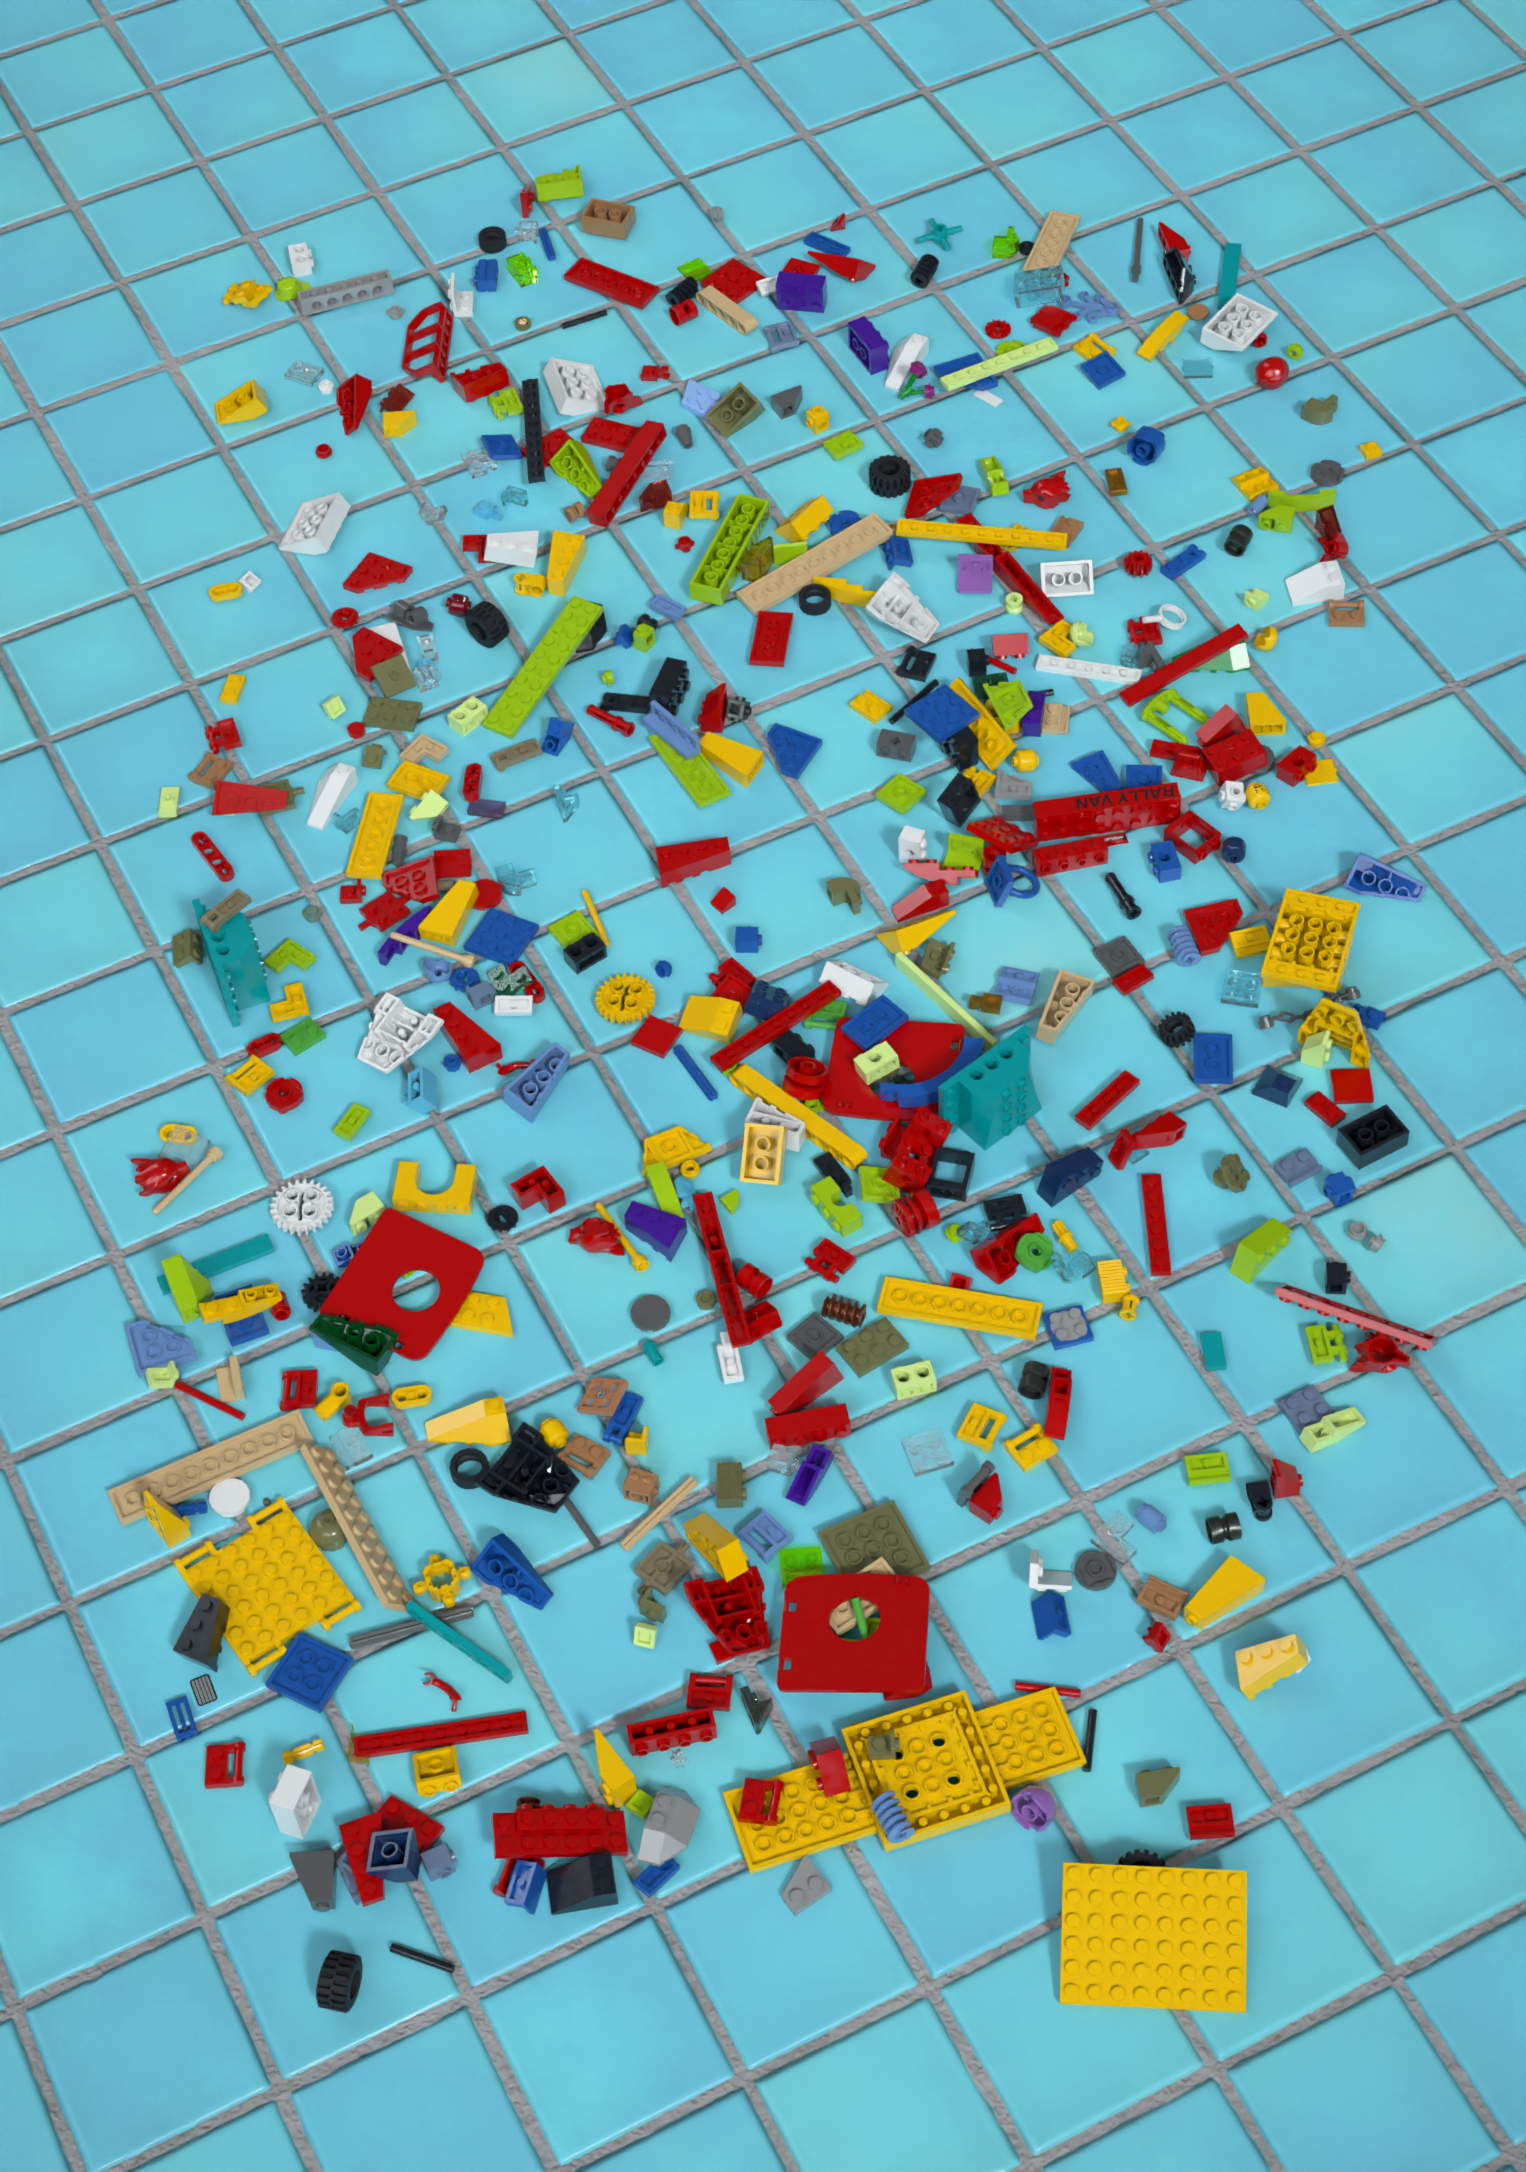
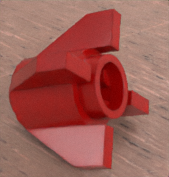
M1337 532L1332 540L1322 537L1318 538V541L1324 545V552L1326 553L1320 562L1333 561L1336 558L1344 559L1347 556L1349 546L1342 533Z

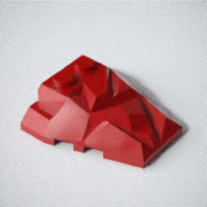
M756 1565L748 1567V1571L728 1582L724 1579L704 1583L703 1578H699L682 1584L689 1603L731 1658L766 1650L770 1647L768 1622L764 1619L766 1603H763L762 1593L765 1591L764 1583Z

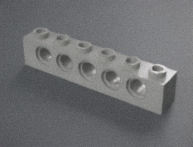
M388 269L298 291L297 297L302 315L306 316L394 294L392 278Z

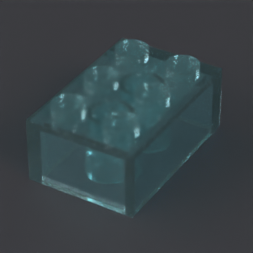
M1061 265L1014 273L1013 296L1017 308L1064 301L1065 277Z

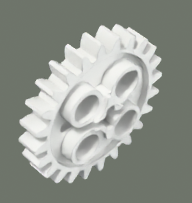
M306 1179L302 1183L296 1180L295 1185L289 1182L288 1188L282 1186V1192L276 1191L277 1197H272L273 1203L270 1204V1213L273 1222L277 1224V1228H282L284 1233L288 1230L290 1235L297 1231L298 1236L301 1235L302 1231H305L306 1235L309 1234V1230L315 1233L317 1226L322 1229V1222L328 1223L327 1217H332L331 1211H334V1202L331 1192L327 1191L326 1186L322 1187L320 1182L315 1185L314 1180H311L310 1183H307Z

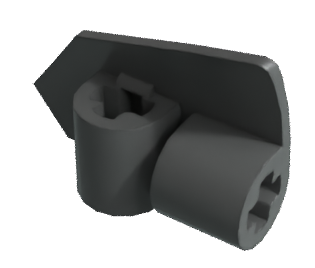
M401 599L394 604L392 614H381V616L412 630H433V623L428 621V613L424 607L419 606L415 608Z

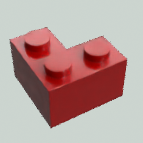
M544 1165L510 1184L512 1197L522 1210L540 1201L549 1214L566 1205L564 1190Z
M835 1736L809 1742L811 1750H808L807 1754L813 1770L818 1771L819 1777L815 1778L818 1791H822L825 1797L851 1791L842 1748Z

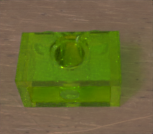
M523 252L506 258L508 272L521 288L538 282L537 275L539 271L532 264L531 259Z

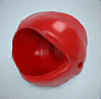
M1278 356L1264 359L1255 368L1257 384L1268 390H1275L1281 387L1286 382L1289 374L1287 362Z

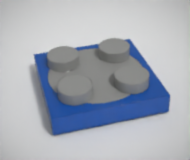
M1082 1305L1043 1314V1320L1055 1351L1094 1341V1335Z

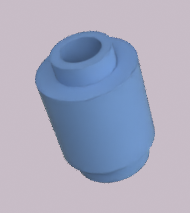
M1142 1504L1135 1514L1138 1521L1154 1534L1157 1532L1161 1533L1167 1526V1517L1151 1504Z

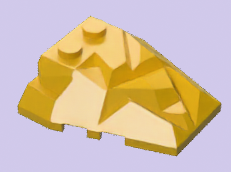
M1322 998L1300 1026L1297 1042L1304 1045L1308 1036L1329 1030L1331 1031L1330 1039H1333V1044L1351 1050L1350 1064L1360 1068H1369L1371 1054L1358 1011L1355 1008Z

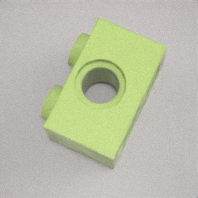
M887 1041L875 1045L869 1051L859 1054L853 1059L855 1071L867 1085L900 1067L898 1055Z

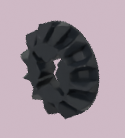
M497 1206L488 1213V1226L493 1231L497 1230L500 1233L502 1231L509 1232L519 1222L518 1213L511 1206ZM500 1215L506 1219V1223L500 1221Z

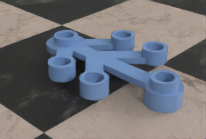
M1081 291L1079 299L1087 303L1071 301V296L1066 294L1059 296L1058 304L1060 308L1076 307L1083 309L1072 313L1078 317L1075 322L1081 321L1082 316L1089 314L1087 322L1089 324H1096L1097 319L1106 315L1112 317L1120 312L1118 304L1116 302H1108L1102 293L1096 294L1094 301L1089 296V292Z

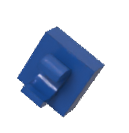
M627 624L620 625L618 632H616V638L613 639L616 645L622 644L625 649L631 647L634 641L633 631Z

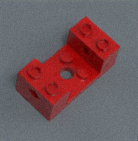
M919 1106L909 1120L881 1179L908 1194L920 1187H924L933 1170L931 1166L936 1148L942 1147L954 1124ZM910 1154H915L918 1160L912 1158Z

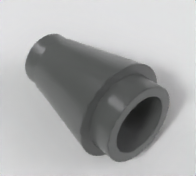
M686 424L677 426L675 435L684 449H690L693 446L691 428Z

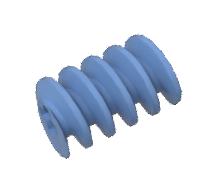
M1178 925L1172 928L1168 933V940L1178 964L1183 967L1197 964L1201 960V955L1196 948L1189 927Z
M887 1791L873 1801L871 1808L875 1812L879 1824L883 1827L888 1841L899 1843L909 1839L914 1834L915 1829L909 1828L912 1823L906 1820L907 1814L902 1813L904 1808L898 1805L900 1800L894 1798L896 1793L894 1791Z

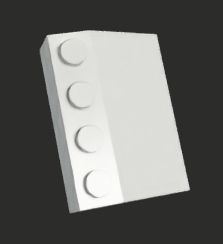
M1236 293L1202 328L1200 343L1213 350L1244 351L1278 316V313Z
M549 358L543 374L559 414L577 416L604 410L605 392L593 365Z
M340 492L303 502L278 548L283 551L310 555L325 554L329 551L330 545L336 538V534L341 528V524L351 506Z

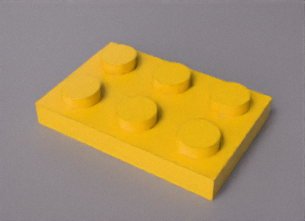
M404 760L386 785L387 789L420 800L426 791L430 792L431 789L438 795H441L451 779L449 775Z

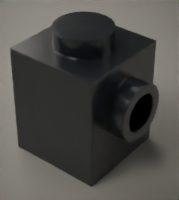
M984 648L967 650L969 677L986 675V666L990 663L989 655H985Z
M1326 1262L1325 1294H1346L1347 1283L1351 1282V1271H1347V1263Z

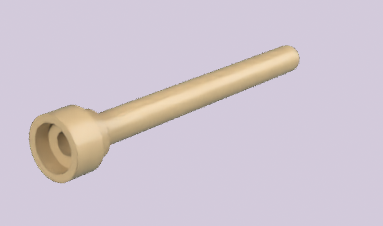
M397 932L390 933V938L459 961L464 967L473 968L476 955L470 953L468 955H461Z
M215 1145L208 1149L206 1158L153 1208V1213L158 1215L212 1162H218L224 1156L223 1152Z

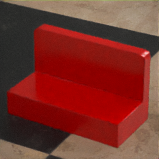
M470 849L434 851L437 878H464L472 876Z

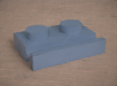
M1306 1147L1273 1165V1170L1288 1184L1289 1188L1320 1173L1323 1168L1322 1165L1317 1163L1316 1158Z

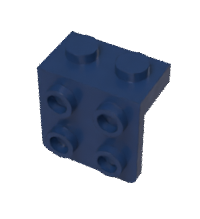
M755 980L743 1012L766 1021L786 1008L790 995L786 990L774 988L766 981Z

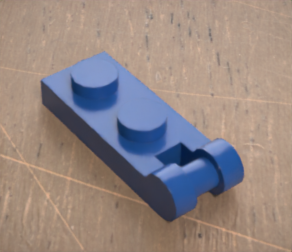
M1191 544L1187 550L1160 567V573L1173 581L1204 560L1206 552L1199 550L1195 544Z
M625 1391L603 1434L604 1442L610 1443L611 1441L616 1443L617 1446H624L625 1438L644 1402L642 1396ZM615 1430L620 1431L618 1435L613 1434Z

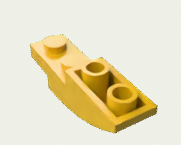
M277 1282L238 1290L237 1296L199 1303L198 1309L204 1324L222 1320L224 1325L248 1318L270 1308L282 1300V1295Z

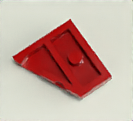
M524 186L522 192H520L523 218H529L530 212L533 211L534 192H531V186Z

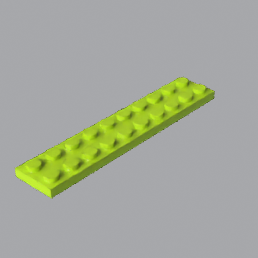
M573 595L482 722L483 728L511 740L515 737L603 613L602 606Z

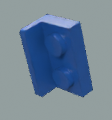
M890 536L884 542L883 551L888 570H892L895 564L906 567L912 566L913 558L908 539Z

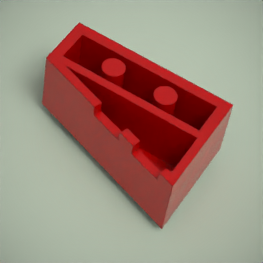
M500 362L480 366V369L474 371L465 369L464 373H450L453 389L466 403L474 402L478 398L488 396L490 393L510 386L507 369Z

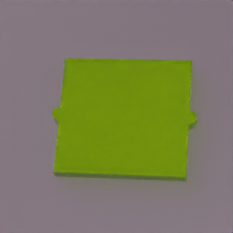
M700 258L690 262L687 261L686 264L677 267V270L685 278L691 276L697 282L713 273Z

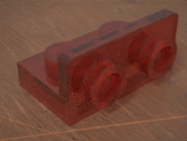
M399 383L395 388L392 387L387 398L384 397L379 404L381 405L379 412L382 413L384 410L388 412L403 411L415 394Z

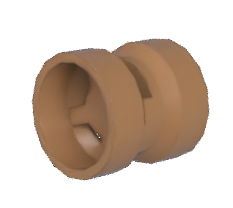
M580 501L573 503L571 507L567 506L563 509L569 523L575 522L577 518L586 516V510Z

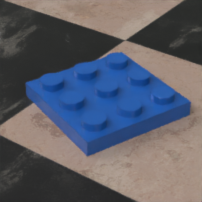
M946 684L904 709V714L938 744L980 718V713Z
M490 907L464 944V950L509 967L511 963L518 961L538 932L539 924Z
M299 1632L266 1681L265 1686L321 1714L355 1661L353 1657Z

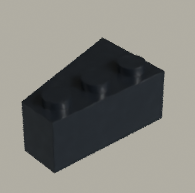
M202 1593L173 1651L182 1658L217 1673V1660L219 1653L222 1651L221 1641L226 1631L230 1607L221 1600Z

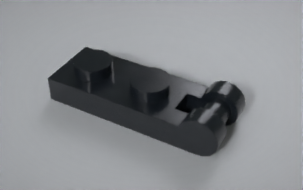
M606 692L603 694V702L600 704V709L606 712L611 710L648 714L650 700L649 696Z

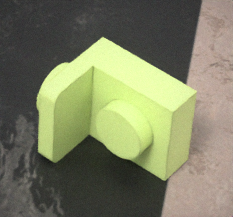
M1254 588L1251 592L1246 591L1244 593V605L1256 611H1259L1270 599V594Z

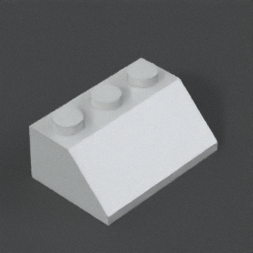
M1092 560L1039 563L1041 590L1047 597L1094 594Z
M842 960L827 961L819 980L822 984L830 980L841 990V996L848 999L850 997L856 999V1003L862 1006H866L876 1000L889 985L888 982Z

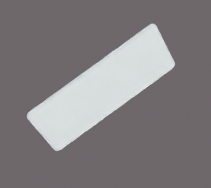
M978 390L974 394V396L994 407L1003 402L1002 399L986 390Z

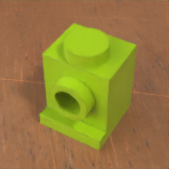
M645 623L638 625L633 633L634 642L632 647L647 653L656 643L655 629Z

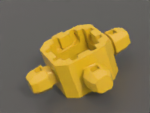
M438 1554L430 1555V1565H427L423 1570L425 1581L420 1580L412 1585L415 1595H422L428 1591L431 1600L436 1602L443 1601L444 1606L447 1608L453 1607L455 1605L454 1597L458 1596L461 1591L459 1580L464 1581L472 1576L469 1566H463L456 1570L453 1561L448 1559L441 1560ZM444 1572L447 1575L451 1574L453 1581H451L450 1586L445 1584L441 1586V1589H438L437 1586L433 1587L431 1582L433 1576H442Z

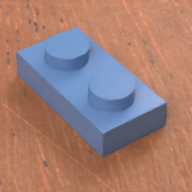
M658 594L649 603V609L675 622L687 612L685 606L661 594Z

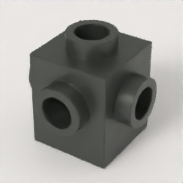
M735 696V699H728L725 706V716L731 717V721L735 722L747 720L752 712L751 702L745 701L746 698Z

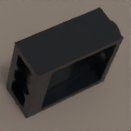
M958 772L939 796L937 802L945 819L960 828L981 802V798L973 781Z
M937 1147L931 1167L933 1170L927 1182V1191L932 1197L966 1202L975 1167V1153ZM940 1161L966 1165L963 1183L935 1179Z

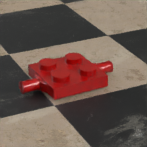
M390 891L385 892L359 909L360 914L366 920L358 924V928L363 931L372 926L382 933L411 914L410 909L405 905L411 899L405 897L398 898Z

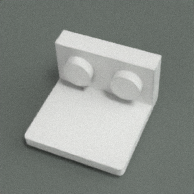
M455 272L451 273V279H448L449 288H451L448 289V298L451 299L450 311L454 312V318L473 317L474 292H458Z
M1030 1549L1029 1588H1033L1036 1591L1055 1589L1057 1592L1072 1590V1572L1043 1570V1557H1039V1550Z

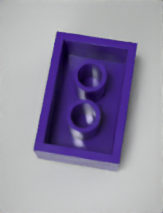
M779 272L776 281L777 309L824 313L827 304L826 276Z
M865 316L848 322L849 349L870 375L887 370L889 362V344L887 340L881 337L880 332L874 328L872 322L868 321Z

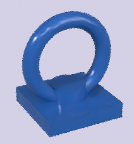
M1004 855L996 856L984 880L995 907H1003L1009 894L1017 898L1029 899L1036 896L1040 891V882L1037 876L1023 866L1008 865ZM1011 872H1017L1026 876L1033 884L1032 890L1020 891L1013 888L1015 880Z

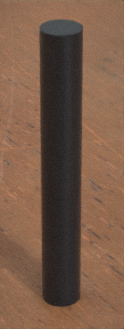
M604 309L561 323V327L566 329L607 316V311Z
M1089 1709L1084 1749L1087 1763L1083 1765L1082 1770L1084 1772H1091L1097 1719L1096 1709Z
M394 1943L391 1944L390 1952L451 1974L454 1972V1964Z

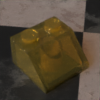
M769 536L756 543L751 551H748L746 560L740 566L742 580L755 582L767 575L774 563L772 537Z

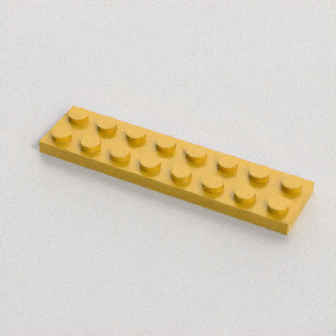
M885 1276L877 1306L878 1314L1036 1341L1043 1311V1303L888 1276Z

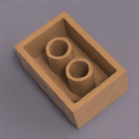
M591 198L580 217L582 232L626 240L636 223L635 206Z

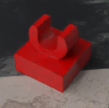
M1155 1621L1152 1627L1147 1628L1148 1635L1142 1636V1639L1147 1645H1151L1155 1652L1162 1653L1171 1635L1162 1622Z

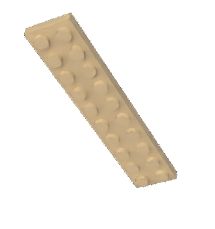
M874 512L736 592V597L755 616H758L759 611H767L796 594L803 587L813 584V576L825 577L885 542L890 536H895L894 530Z
M299 1409L112 1488L107 1493L123 1527L146 1517L143 1492L146 1490L169 1506L213 1488L217 1483L230 1478H237L300 1451L299 1448L304 1443L314 1445V1440Z
M304 1443L299 1449L382 1607L407 1612L406 1604L410 1599L413 1601V1596L408 1592L404 1579L399 1575L395 1563L387 1553V1548L379 1538L378 1531L371 1523L369 1514L364 1510L361 1499L356 1495L353 1484L348 1480L345 1469L340 1465L337 1454L330 1448Z

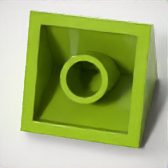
M807 541L772 545L774 565H784L807 552Z

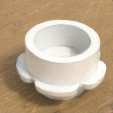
M325 379L318 384L322 394L332 393L333 382Z

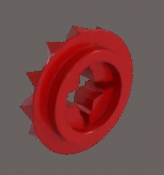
M992 320V322H988L987 326H985V332L991 338L1002 339L1010 334L1011 328L1010 324L1006 323V320Z
M344 607L336 610L332 614L331 619L333 625L337 626L338 629L344 627L346 630L347 627L353 628V624H357L359 615L355 609Z

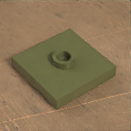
M402 654L370 668L384 698H390L417 686Z

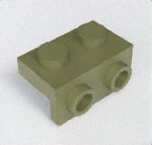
M188 928L173 937V965L179 969L191 961L198 966L202 964L203 940L199 933Z
M931 938L928 941L919 969L936 979H939L942 974L945 975L950 968L948 962L955 954V950H953L955 943L951 942L946 946Z

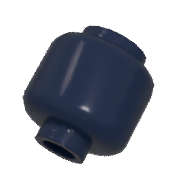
M1234 836L1225 839L1222 844L1223 859L1233 864L1243 861L1246 853L1245 841Z

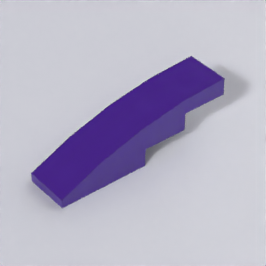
M428 905L399 926L395 932L420 940L418 927L432 911V906ZM389 937L377 952L380 964L387 966L394 954L402 955L409 944Z

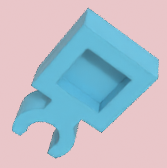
M678 1177L674 1181L677 1197L682 1199L681 1207L685 1209L689 1206L690 1212H693L695 1210L693 1195H696L694 1184L691 1181Z

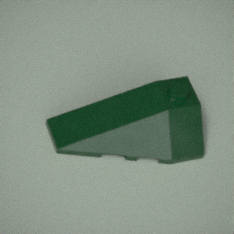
M319 1314L309 1327L310 1331L353 1363L376 1376L388 1364L399 1339L398 1333L382 1325L376 1324L374 1327L364 1325V1322L361 1321L354 1323L345 1321L341 1317Z

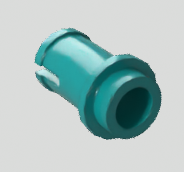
M653 1340L643 1343L642 1351L648 1355L652 1365H661L664 1362V1358L657 1349V1343L653 1342Z

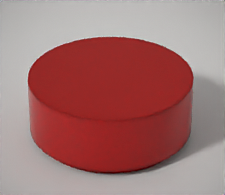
M353 722L347 727L348 735L351 738L358 739L365 735V726L361 722Z

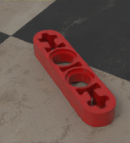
M201 831L194 833L191 836V841L196 851L220 881H231L235 875L231 864L206 833ZM207 849L213 850L211 853H204ZM215 860H221V863L213 864Z

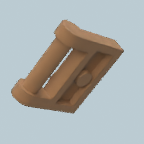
M1329 599V627H1364V600L1357 602ZM1334 608H1357L1358 610H1334Z
M208 751L201 763L193 772H190L187 778L195 784L215 791L217 780L223 781L234 768L233 762L217 757ZM209 763H212V765L205 772V774L202 777H200L199 775L206 768V766Z
M576 1433L565 1449L558 1454V1457L569 1467L584 1474L587 1479L593 1480L611 1456V1450ZM572 1455L591 1466L587 1467L570 1458V1456Z

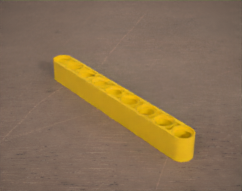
M743 1063L729 1075L731 1083L754 1101L756 1097H759L768 1106L772 1104L781 1113L785 1114L787 1112L805 1122V1137L825 1152H830L836 1160L849 1169L854 1170L868 1157L866 1150L747 1064Z

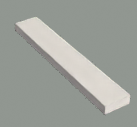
M1039 654L1035 667L1036 671L1133 685L1140 681L1142 677L1141 669Z

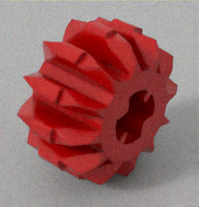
M1136 550L1133 553L1128 552L1124 559L1125 572L1128 573V576L1134 575V578L1137 576L1142 578L1143 575L1148 576L1153 568L1152 556H1149L1148 552L1143 553L1142 550L1140 552Z

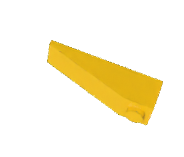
M503 1396L483 1399L425 1422L428 1442L451 1444L453 1442H465L466 1445L477 1443L489 1447L511 1443Z

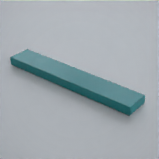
M1225 243L1218 309L1220 310L1236 294L1241 244Z
M265 1234L191 1263V1265L198 1269L204 1277L210 1278L274 1253L275 1249L269 1235ZM165 1274L156 1277L163 1295L170 1294L171 1291Z
M411 1599L406 1604V1609L410 1616L500 1680L509 1684L513 1679L510 1669Z

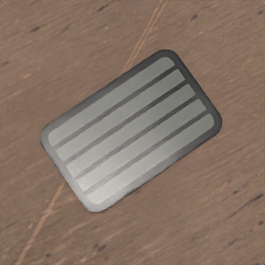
M208 1674L190 1681L198 1706H203L217 1700L216 1692Z

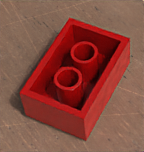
M1250 728L1202 749V758L1206 768L1219 787L1225 781H1235L1253 773L1254 770L1268 765L1267 752Z

